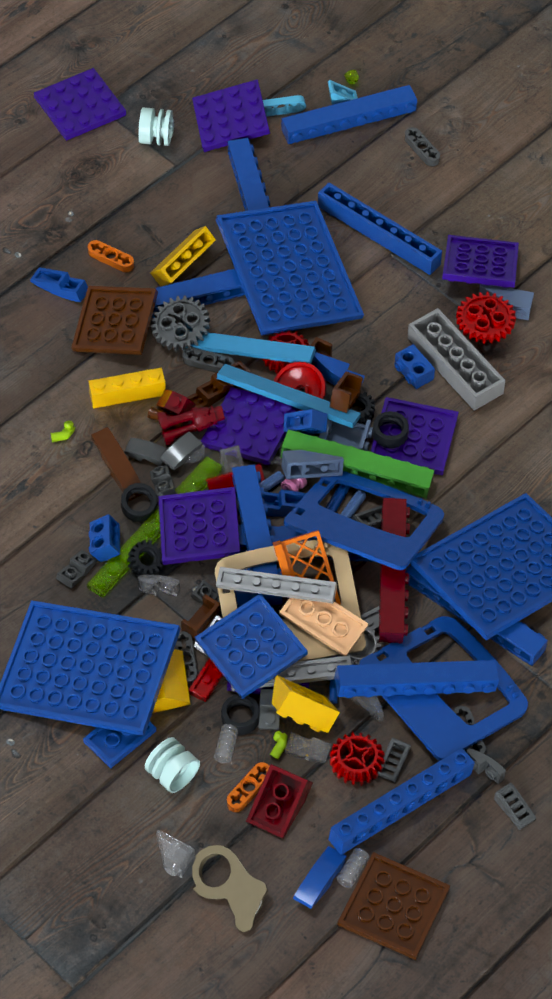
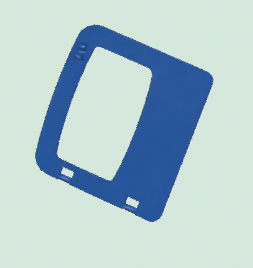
M343 471L342 476L321 477L285 517L284 526L302 534L319 530L323 542L393 569L404 570L443 522L444 512L440 507L431 504L430 501L427 502L422 498H417L390 486ZM336 484H343L383 498L407 499L406 507H410V509L426 517L410 537H402L340 515L319 505V503ZM299 511V512H302L303 514H302V515H298V514H296V513Z
M442 616L408 633L407 636L403 637V643H390L381 650L362 658L359 665L412 663L407 653L441 634H448L475 661L495 660V658L456 619ZM432 628V629L434 630L433 633L427 635V634L424 632V631H426V630ZM382 654H384L387 657L382 661H379L377 659V657ZM496 660L495 663L499 676L497 687L509 704L474 725L466 724L438 694L382 696L439 761L460 748L464 750L519 719L526 713L528 701L524 694Z

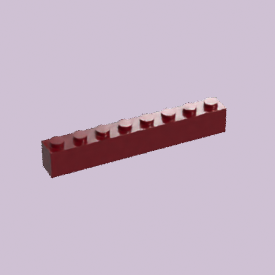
M383 498L381 530L402 537L409 535L410 523H406V518L410 517V507H406L407 499ZM380 564L379 642L403 643V637L408 635V624H404V619H408V607H405V602H408L409 590H405V585H408L409 573H405V569L396 570Z

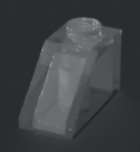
M158 830L156 832L157 845L163 867L170 875H177L182 878L195 859V850Z

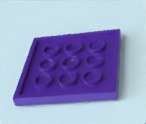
M94 68L34 92V98L66 141L126 116L125 108Z
M258 79L192 98L204 152L228 146V141L253 139L270 134Z
M448 235L442 280L514 288L519 243Z
M231 387L221 404L225 420L217 422L218 425H212L207 429L201 440L202 447L270 465L286 436V433L283 431L284 414L297 412L300 409L260 394Z
M386 397L381 413L392 411L402 414L409 424L408 438L404 444L396 448H385L374 440L371 452L382 456H389L396 460L407 461L421 467L425 466L434 470V474L443 476L459 412ZM390 423L384 424L379 429L388 436H395L402 432L399 426Z
M235 487L158 496L163 565L224 558L241 553Z

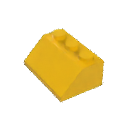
M174 649L152 713L191 705L184 654L181 650Z
M279 675L275 677L272 705L276 708V713L284 718H287V716L292 717L300 725L308 724L316 732L324 731L328 733L340 713L329 699Z

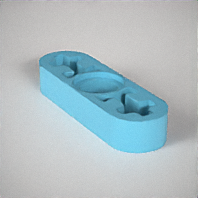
M301 95L263 100L267 117L297 113L306 108L305 99ZM279 105H285L284 107L278 108Z

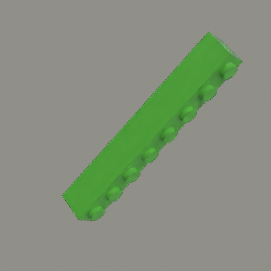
M289 429L286 433L280 456L282 458V451L305 450L343 457V471L426 499L434 474V470L425 466L421 467L407 461L396 460L389 456L378 455L371 451L360 450L353 446H346L335 441H328L317 436H310Z

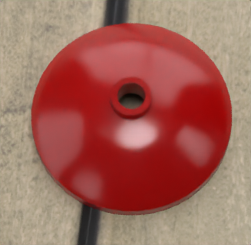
M306 362L288 364L278 372L274 379V382L299 391L305 389L307 394L321 399L325 398L326 382L324 376L312 364Z

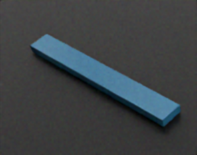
M209 332L208 335H202L204 341H197L198 346L194 343L191 344L193 348L209 352L290 363L306 362L311 364L316 352L314 346Z
M224 364L217 373V379L301 410L314 409L326 413L328 420L353 428L360 419V412L350 409L345 413L330 408V402L227 364Z

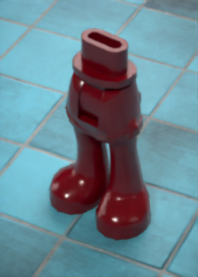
M210 406V408L194 407L190 411L173 416H168L163 411L157 412L166 446L171 445L176 438L185 435L187 432H202L212 425H218L217 422L225 420L222 406L214 408L213 406ZM190 420L192 421L191 424H188V425H185V426H182V427H178V428H174V429H167V428H169V427H171V426H174V425H177V424H180V423H183V422H186V421H190Z

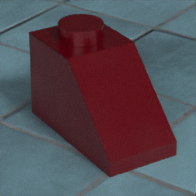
M165 389L156 406L174 415L190 411L196 404L177 392Z

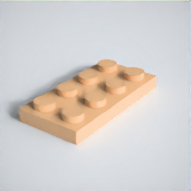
M289 598L279 612V615L342 656H348L368 627L367 622L336 602L332 604Z

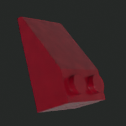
M271 764L246 822L284 839L305 803L313 782Z

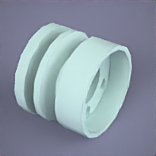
M142 107L139 120V143L152 144L153 138L156 137L157 145H161L162 139H164V146H170L174 132L173 111L167 110L164 117V109H160L158 116H156L154 108Z
M174 737L162 741L150 753L145 763V770L152 774L155 779H159L160 784L170 793H175L184 788L193 779L200 767V761L191 752L185 751V747L179 744V741Z

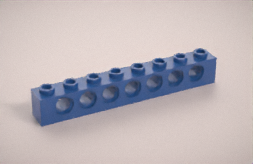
M463 748L458 749L332 826L328 840L340 855L344 854L472 774L475 762Z

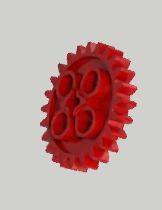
M479 292V296L473 293L472 299L466 297V301H461V306H458L456 324L459 325V330H463V335L469 334V339L475 337L476 342L482 339L483 344H485L486 340H489L492 344L493 339L500 342V337L506 339V335L511 334V330L514 329L516 322L515 311L513 310V305H508L509 300L503 301V296L496 298V293L492 296L489 295V292L486 293V296H483L481 292Z

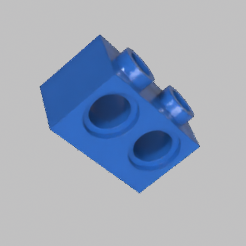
M414 344L395 354L394 366L396 370L401 372L405 376L406 381L412 384L415 389L434 380L435 368Z
M314 409L284 414L283 431L287 433L289 429L307 435L327 432V414Z
M109 514L90 522V554L100 562L120 555V524Z

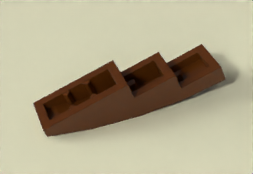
M241 361L230 365L252 373ZM217 373L211 376L210 381L197 387L196 393L187 398L194 402L197 408L210 407L226 396L231 387L236 388L237 386L217 379Z
M108 427L91 434L92 441L101 452L102 459L110 469L111 476L122 492L129 485L141 483L127 456ZM133 494L129 497L128 501H131L143 494Z

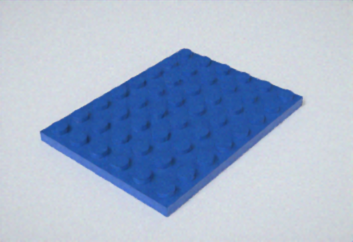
M317 201L217 215L216 222L261 336L363 318L364 313Z
M525 493L419 552L410 564L485 640H488L552 602V517Z
M31 600L0 682V710L145 736L181 628L175 624Z

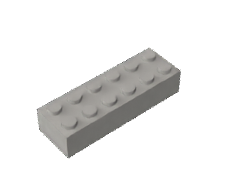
M439 308L409 324L408 339L473 410L504 394L505 379Z

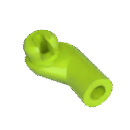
M66 421L62 431L51 433L52 442L69 439L75 432L74 423Z
M276 731L273 739L277 743L270 755L279 760L286 748L288 736L285 732Z

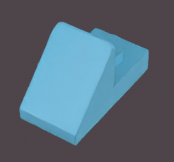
M328 81L332 105L358 98L355 90L334 81Z

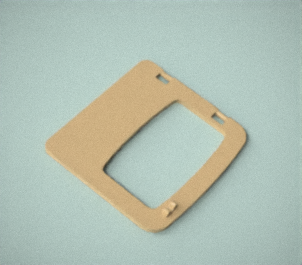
M318 540L307 541L305 545L314 550ZM323 542L326 555L331 557L334 562L341 598L340 606L361 618L348 551ZM296 543L286 545L288 552L294 556L300 548ZM274 547L259 548L222 558L215 567L216 582L220 567L244 570L278 562ZM303 548L298 558H309L313 552ZM217 588L222 617L224 618L237 609L234 590H230V593L223 594V589ZM282 619L308 651V655L299 661L341 655L287 619ZM364 633L349 654L358 653L365 649L366 640Z

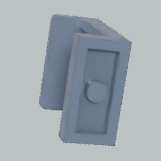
M327 419V432L320 433L319 438L368 451L369 442L367 440L372 438L373 427H371V420L368 419L366 425L356 423L353 428Z

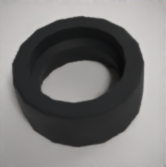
M392 411L383 412L374 420L373 437L379 445L385 448H396L404 444L408 438L409 424L402 414ZM390 423L399 426L402 432L395 436H388L379 429L384 424Z
M144 483L129 485L121 495L123 514L128 519L139 522L151 518L157 509V495L155 491ZM137 493L144 494L150 499V506L144 511H135L128 506L129 497Z
M239 694L229 697L223 703L221 710V719L224 727L231 733L238 735L252 732L259 724V705L250 696H246L243 699ZM244 706L251 709L253 715L247 722L238 723L229 718V711L234 707Z

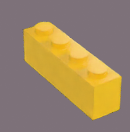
M206 226L194 230L150 274L160 287L171 284L216 241L215 237Z
M162 367L88 381L93 409L160 397L166 389Z

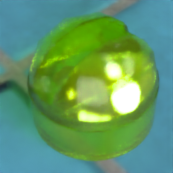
M350 70L344 75L349 84H355L359 80L357 70Z

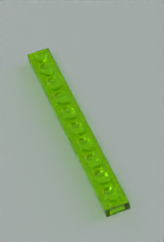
M206 456L175 489L176 494L203 491L207 486L205 479L217 476L222 470V465ZM159 507L120 548V555L111 558L87 583L88 589L103 598L130 569L128 567L130 562H127V558L133 546L138 542L141 543L142 540H146V543L151 540L153 544L161 536Z

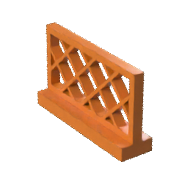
M319 530L272 543L282 575L294 577L297 575L301 578H307L304 574L310 566L318 571L314 579L317 580L320 574L323 573L329 577V581L334 582ZM316 536L318 544L313 550L307 547L305 543L308 538ZM296 543L300 548L294 556L288 552L286 545ZM303 548L313 552L308 562L298 558ZM315 554L323 557L324 562L320 568L310 564ZM296 560L306 564L301 574L293 570ZM336 589L335 600L340 605L341 602Z

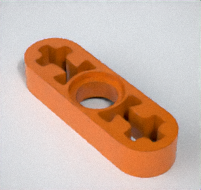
M98 240L89 242L88 254L90 257L122 272L133 270L134 259L131 255ZM108 254L115 255V257L112 259H109L106 256Z
M257 763L227 796V807L230 811H242L258 794L266 776L264 774L259 776V771L263 772L265 770L267 774L270 767L267 763ZM251 783L255 786V789L253 791H246L243 787L245 784ZM240 797V804H232V800L236 801Z

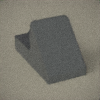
M261 689L259 730L279 731L280 715L276 713L277 710L272 705L273 689Z

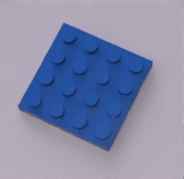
M258 594L195 637V641L242 699L308 655L307 649L261 594Z

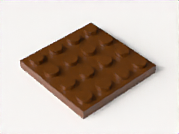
M88 286L72 343V350L74 352L142 355L158 295L157 289Z
M373 852L338 920L337 926L416 960L450 890V885Z

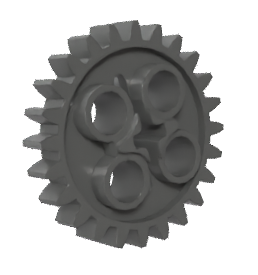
M185 295L180 300L179 296H177L176 301L170 298V303L164 301V307L158 306L159 312L153 313L155 318L151 319L153 323L151 325L152 333L156 337L157 343L160 342L162 347L167 345L168 350L174 347L175 352H177L179 347H181L182 351H185L186 346L191 350V344L194 343L198 346V340L204 341L202 335H208L206 329H210L209 322H211L208 310H206L204 304L201 305L200 300L194 301L193 297L188 300Z

